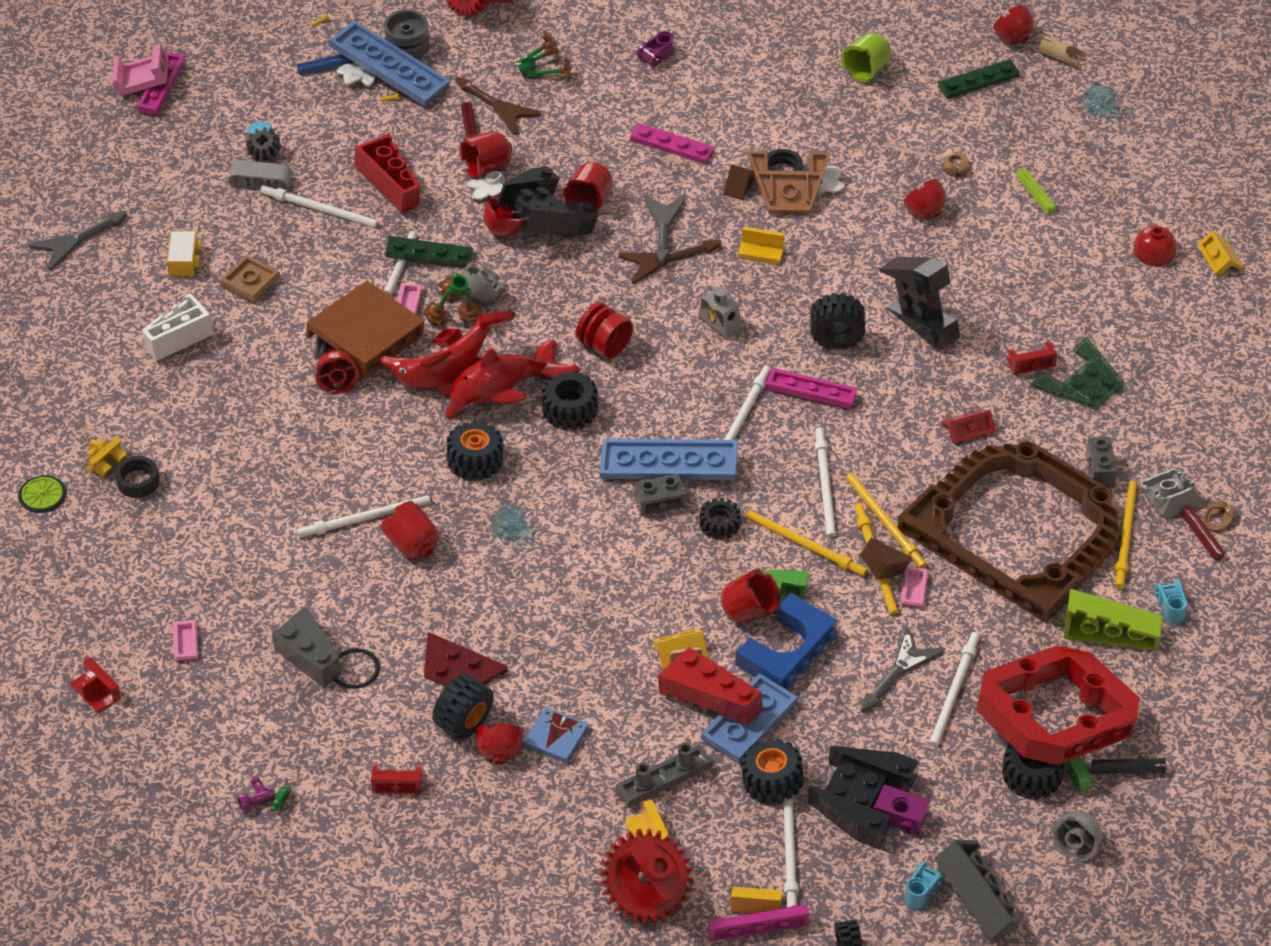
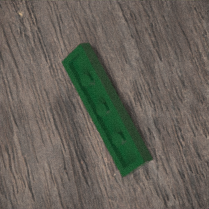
M1009 59L938 81V88L946 99L1019 77L1020 71Z
M388 236L385 257L453 267H466L472 261L473 247Z

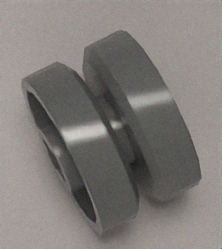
M409 9L398 10L385 19V40L416 59L428 51L430 45L429 25L427 18L421 12Z

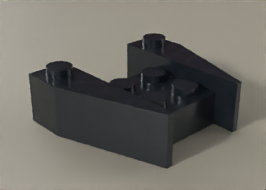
M547 166L531 168L505 182L496 203L497 206L507 205L527 223L524 230L535 233L570 236L587 235L593 231L600 213L588 201L562 204L561 201L555 199L553 195L560 177Z
M896 257L879 268V272L895 278L899 297L897 301L886 307V309L920 335L928 344L941 350L960 338L958 320L943 313L940 302L939 290L951 283L947 264L934 258Z
M831 746L829 764L837 768L825 790L813 785L809 786L808 804L856 841L880 850L889 832L891 816L874 810L877 799L884 785L910 792L918 776L919 761L897 752Z

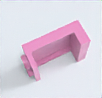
M162 44L153 45L151 57L124 64L120 56L115 57L114 73L111 82L113 88L117 89L121 96L167 82L169 58Z

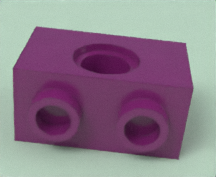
M884 785L874 810L890 815V826L899 828L906 834L914 833L920 835L929 814L930 799Z

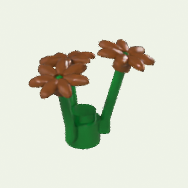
M543 31L544 35L542 38L545 42L533 52L517 60L519 70L522 75L527 74L529 78L536 75L565 74L567 83H569L572 79L570 72L572 68L570 67V59L564 57L565 63L558 69L535 71L538 68L536 61L545 56L553 55L558 63L560 61L557 42L553 41L551 34ZM545 49V52H543V53H541V54L535 56L536 54L540 53L541 51H543V50Z

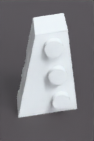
M191 293L185 296L186 300L179 306L177 304L173 305L171 312L166 316L160 315L142 329L146 350L156 361L214 335L210 314Z

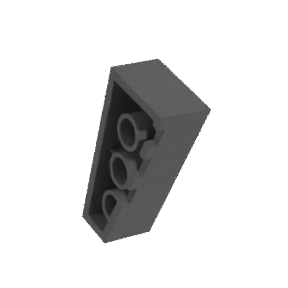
M954 840L934 858L938 864V870L944 877L948 878L952 884L953 892L962 898L966 904L967 912L976 918L980 924L981 932L990 940L1001 939L1023 920L1009 895L1001 892L1002 882L998 876L990 872L988 867L991 863L988 857H982L978 851L981 848L979 841Z

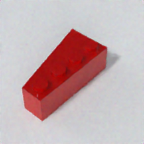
M390 133L355 146L354 167L401 213L419 206L420 185L411 169L407 168L404 157L400 156L399 149L392 142Z
M690 647L657 675L659 694L675 696L678 701L684 703L689 701L698 704L700 709L717 711L720 716L748 725L763 711L761 691Z

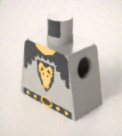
M717 287L702 298L698 318L726 340L742 330L739 304L727 295L726 288Z

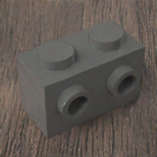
M679 474L634 482V496L641 516L685 507V492Z

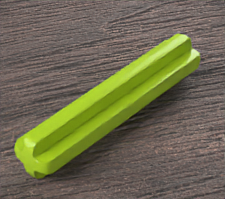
M1026 168L1019 169L1016 177L1046 214L1054 213L1056 211L1054 202Z

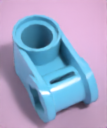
M1174 581L1173 584L1168 585L1155 584V597L1161 607L1164 618L1171 624H1181L1185 620L1188 603L1180 581Z
M922 861L907 882L905 892L906 905L911 909L923 908L934 892L936 893L942 885L945 877L940 872L929 868L927 863Z

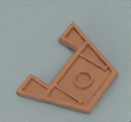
M747 151L746 154L767 212L810 213L831 152H810L809 171L768 170V151Z

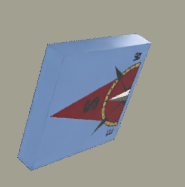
M545 707L524 740V747L567 764L588 730V723Z

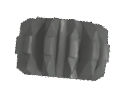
M264 126L262 131L256 128L255 134L249 133V139L246 140L247 153L249 156H252L254 161L260 158V162H264L265 158H268L271 162L272 156L278 157V151L281 150L282 146L279 135L275 134L273 129L267 132V128Z

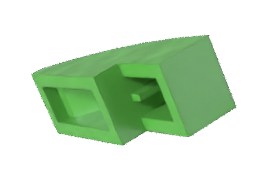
M797 570L761 571L765 575L769 573L776 581L780 590V594H777V602H780L781 596H789L791 593L801 599H805L809 572Z

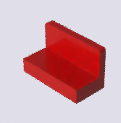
M980 409L941 420L942 425L948 426L952 443L996 432L991 410Z

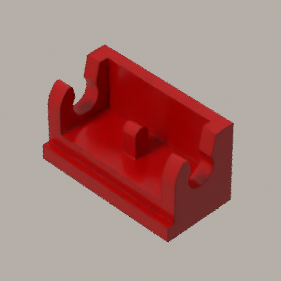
M1051 341L1045 342L1047 347H1043L1042 350L1018 355L1015 354L1013 349H1008L1009 355H1006V359L1013 374L1018 375L1055 367L1057 351L1054 349Z
M373 763L371 776L372 793L421 794L422 764H417L416 771L379 770L378 763Z

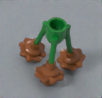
M460 273L451 278L445 276L444 280L438 283L440 287L438 293L443 295L442 300L437 304L435 302L426 304L425 311L423 312L427 321L440 325L441 322L445 323L447 321L446 316L448 315V312L444 310L445 302L450 299L456 301L459 296L465 295L466 302L461 303L460 308H457L459 319L470 323L478 320L479 316L483 314L480 303H474L471 300V289L468 288L467 278Z

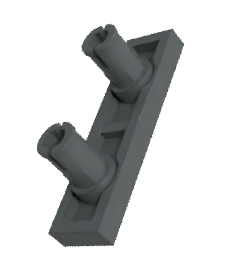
M683 742L678 746V755L651 768L646 762L638 763L635 767L636 775L617 783L616 791L626 805L630 807L711 768L712 760L700 744L691 747L690 743Z

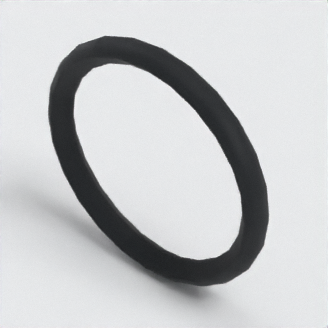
M351 648L339 653V659L350 653L368 655L375 663V672L368 681L362 684H346L338 679V677H335L334 681L345 688L358 689L366 687L376 680L380 672V663L372 652L361 648Z

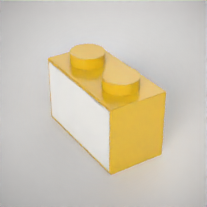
M170 231L167 256L169 276H195V268L200 267V257L197 253H201V240H197L196 231Z

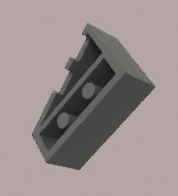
M306 606L272 633L274 650L323 688L334 681L335 677L341 675L339 656Z

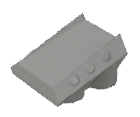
M1175 468L1139 481L1137 484L1167 520L1181 514L1182 509L1191 506L1193 509L1198 508L1202 501L1197 495L1196 482L1191 479L1184 480V473Z

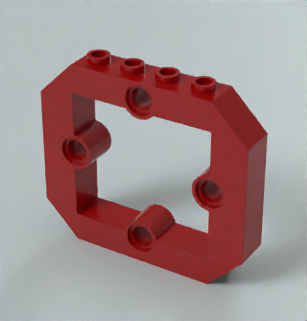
M1057 645L984 671L976 712L1023 757L1060 765L1132 737L1137 721L1140 697L1092 653ZM1066 675L1080 688L1079 699L1081 702L1089 706L1098 705L1107 713L1099 717L1089 714L1081 715L1075 726L1049 734L1032 717L1034 709L1031 703L1022 699L1014 700L1009 695L1021 690L1031 691L1037 684Z

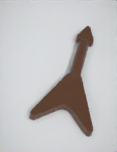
M458 76L455 77V82L462 91L467 90L491 105L513 135H517V118L538 117L541 115V112L538 110L496 100L474 86L471 80Z
M704 240L703 244L670 252L663 264H659L655 253H619V258L640 265L631 279L632 284H635L670 261L702 252L710 253L721 246V240Z

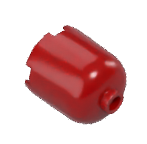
M497 131L466 137L463 142H460L459 147L461 161L465 160L468 167L465 171L472 178H478L491 171L504 169L510 163L513 151L510 141Z
M586 162L581 165L564 187L563 196L566 203L588 201L596 210H599L613 187L611 172L607 167L597 162Z
M413 501L400 504L394 508L396 513L390 519L385 517L381 525V531L406 558L416 560L430 556L434 552L439 540V531L418 504H415Z
M757 568L729 582L724 587L721 593V605L728 618L741 624L748 623L777 611L780 603H777V594H780V590L776 581L769 573L765 575L761 572L760 568Z

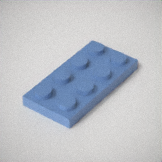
M760 673L749 684L762 692L763 711L748 725L719 715L701 733V740L739 764L742 758H744V752L749 751V747L752 744L757 745V742L761 741L777 725L798 700L796 695Z

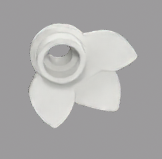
M355 62L345 64L337 71V74L344 75L343 79L346 86L361 81L365 86L370 87L376 78L374 74Z
M826 167L817 195L824 192L836 193L845 188L844 183L838 180L841 175L839 167Z
M491 171L485 177L471 180L466 184V187L475 190L472 195L473 200H483L489 195L492 197L499 195L505 183V178L501 172Z

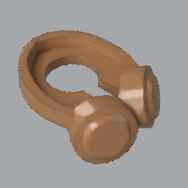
M950 152L943 158V171L948 175H956L957 173L964 175L971 169L968 158L963 153ZM958 157L961 159L958 168L950 162V158Z
M1215 500L1206 509L1203 515V523L1210 531L1220 532L1228 528L1232 519L1234 520L1238 517L1237 512L1227 502ZM1221 509H1225V513L1222 516L1223 522L1218 526L1212 525L1210 518L1213 515H1217Z

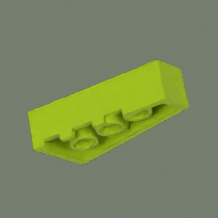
M1070 589L1064 638L1158 651L1162 615Z

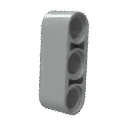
M238 160L233 164L229 183L233 187L238 185L243 188L256 189V187L261 188L264 185L274 189L288 190L292 169L283 164Z

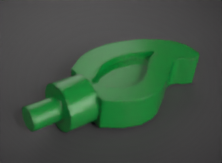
M283 785L278 790L275 800L271 803V812L283 808L292 791V787Z

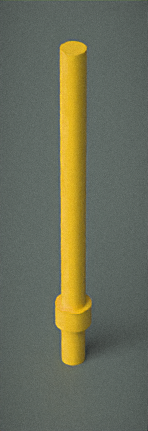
M852 472L846 475L847 481L903 548V553L912 557L918 568L924 569L927 563L919 554V549L914 543H910L857 477Z
M1136 481L1128 483L1119 558L1115 564L1114 571L1116 575L1115 588L1118 590L1124 589L1125 577L1129 572L1127 561L1137 492Z
M858 503L854 506L858 517L857 524L859 530H862L867 544L871 537L874 538L871 530L872 523L870 517L866 515L863 504ZM888 578L878 580L889 614H898L899 611Z
M752 510L747 513V519L837 563L839 568L845 571L849 569L862 577L866 576L868 569L853 562L852 558L846 555L841 556Z

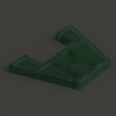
M1085 337L1073 347L1072 353L1086 361L1084 365L1063 382H1060L1047 372H1043L1031 382L1030 388L1093 410H1097L1123 388V379L1090 339Z

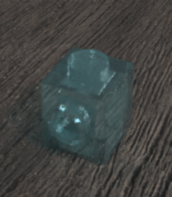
M1094 82L1084 94L1083 107L1089 109L1092 113L1105 116L1108 111L1112 112L1116 107V91Z
M504 503L492 521V535L513 543L518 534H522L526 529L525 510Z

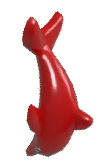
M509 310L480 315L468 333L450 346L429 356L417 357L415 359L383 356L380 359V363L390 369L400 383L414 389L438 388L443 395L450 398V389L455 379L472 365L490 328L514 320L515 312Z
M555 340L544 342L536 351L534 358L517 354L498 355L493 348H490L488 351H483L479 354L472 365L455 379L450 389V404L446 410V417L448 419L455 418L468 408L488 401L497 404H515L527 397L526 393L511 389L519 382L538 375L551 380L553 375L558 376L561 372L568 373V371H573V373L577 374L581 369L577 365L556 362L555 353L558 344Z

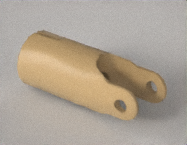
M1044 36L1039 46L1040 53L1075 67H1080V62L1069 56H1087L1085 51L1049 36Z

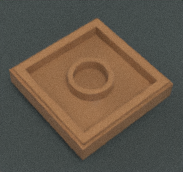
M245 255L219 282L220 286L255 303L281 276L279 271Z

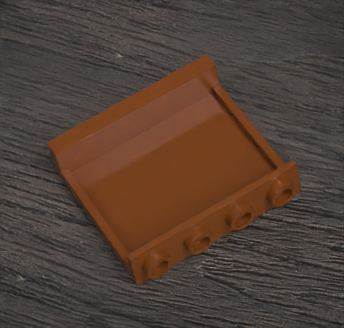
M366 280L345 296H341L331 306H327L321 313L311 317L306 324V338L309 339L316 334L335 349L347 352L358 364L359 376L364 379L382 366L380 359L383 356L395 357L419 339L424 332L425 320Z

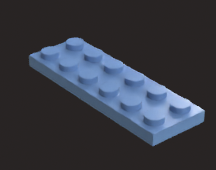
M355 20L329 40L331 48L423 106H426L450 85L448 78Z
M603 439L600 479H653L665 475L679 474L680 480H736L738 440Z

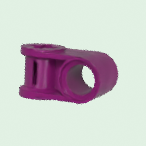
M667 31L659 32L638 48L637 57L646 60L652 68L659 65L674 53V37L672 33Z

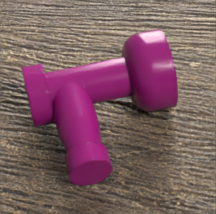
M258 777L251 779V785L254 787L256 794L248 796L245 793L237 795V800L243 814L250 812L253 805L267 800L270 802L275 800L272 787H267L265 790Z

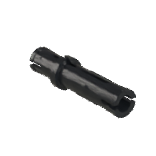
M1138 756L1137 759H1091V766H1101V768H1091L1092 775L1107 773H1138V775H1144V773H1166V766H1156V764H1166L1165 757L1144 759L1143 756Z

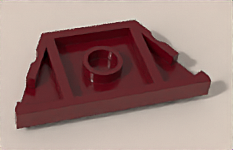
M429 632L427 634L424 678L446 687L454 678L467 673L486 685L491 682L492 678L501 673L504 675L508 671V666L433 633Z

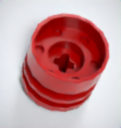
M596 302L581 316L575 331L576 339L588 348L594 349L600 356L611 360L628 345L633 333V323L624 315L616 313L613 308L608 307L605 303Z

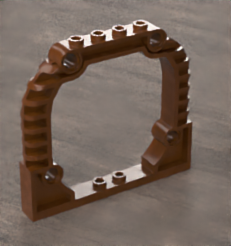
M1023 441L1018 445L1004 444L1003 447L989 445L985 449L973 451L970 455L965 456L960 463L956 464L936 486L931 484L898 518V529L902 533L1045 624L1068 602L1070 589L1079 591L1080 584L1110 556L1116 547L1119 537V522L1116 511L1112 506V491L1101 482L1086 475L1083 471L1074 468L1063 459L1056 457L1045 448H1041L1030 441ZM1005 469L1021 477L1036 476L1081 504L1083 515L1097 526L1093 534L1063 564L1049 563L1045 566L1043 573L1021 575L1017 580L1012 579L995 568L991 563L985 562L972 551L966 550L946 537V524L953 519L955 502L982 477L991 472Z

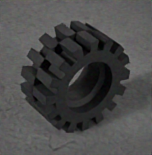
M713 498L712 503L708 500L705 505H702L700 510L699 524L702 532L706 531V536L708 537L712 534V539H717V536H720V540H724L726 535L728 538H731L732 533L735 535L737 534V529H740V508H737L735 502L731 505L730 499L724 502V498H720V501ZM716 515H724L728 517L729 520L725 522H716L712 520V517Z
M857 920L835 923L837 946H863Z

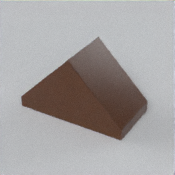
M731 164L723 195L743 200L755 179L753 171Z
M872 537L860 553V556L877 580L901 575L912 560V557Z

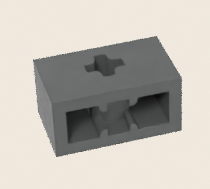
M1111 437L1088 438L1086 459L1090 477L1101 482L1107 488H1115L1117 467Z

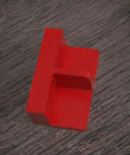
M91 657L84 660L85 673L70 684L99 713L121 699L119 685Z

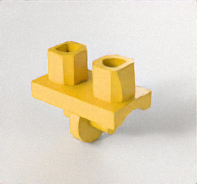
M118 436L109 444L104 439L100 442L91 440L88 443L90 450L87 452V456L91 458L88 461L90 466L86 468V471L90 474L95 471L103 478L110 473L113 467L107 462L109 458L119 465L127 457L126 451L121 447L122 440Z

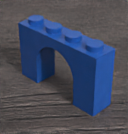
M793 593L777 609V621L797 632L805 641L803 645L791 652H776L749 637L736 651L735 665L754 677L760 673L784 689L786 687L791 688L794 685L797 675L800 672H806L810 666V661L814 657L818 658L822 654L824 646L828 642L832 643L838 634L837 619Z

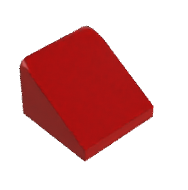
M444 328L432 340V343L445 348L458 341L463 335L460 329Z

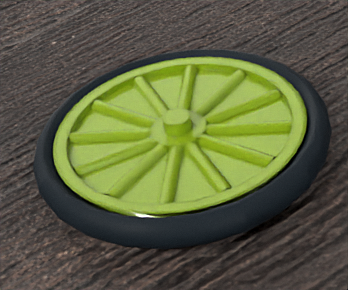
M40 475L27 480L18 492V499L22 507L35 513H45L56 509L63 503L66 497V487L63 482L49 475Z

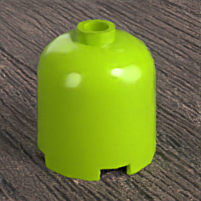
M867 33L861 36L841 53L843 69H847L853 75L851 78L858 82H867L875 77L887 66L891 59L890 44L882 35L877 33Z

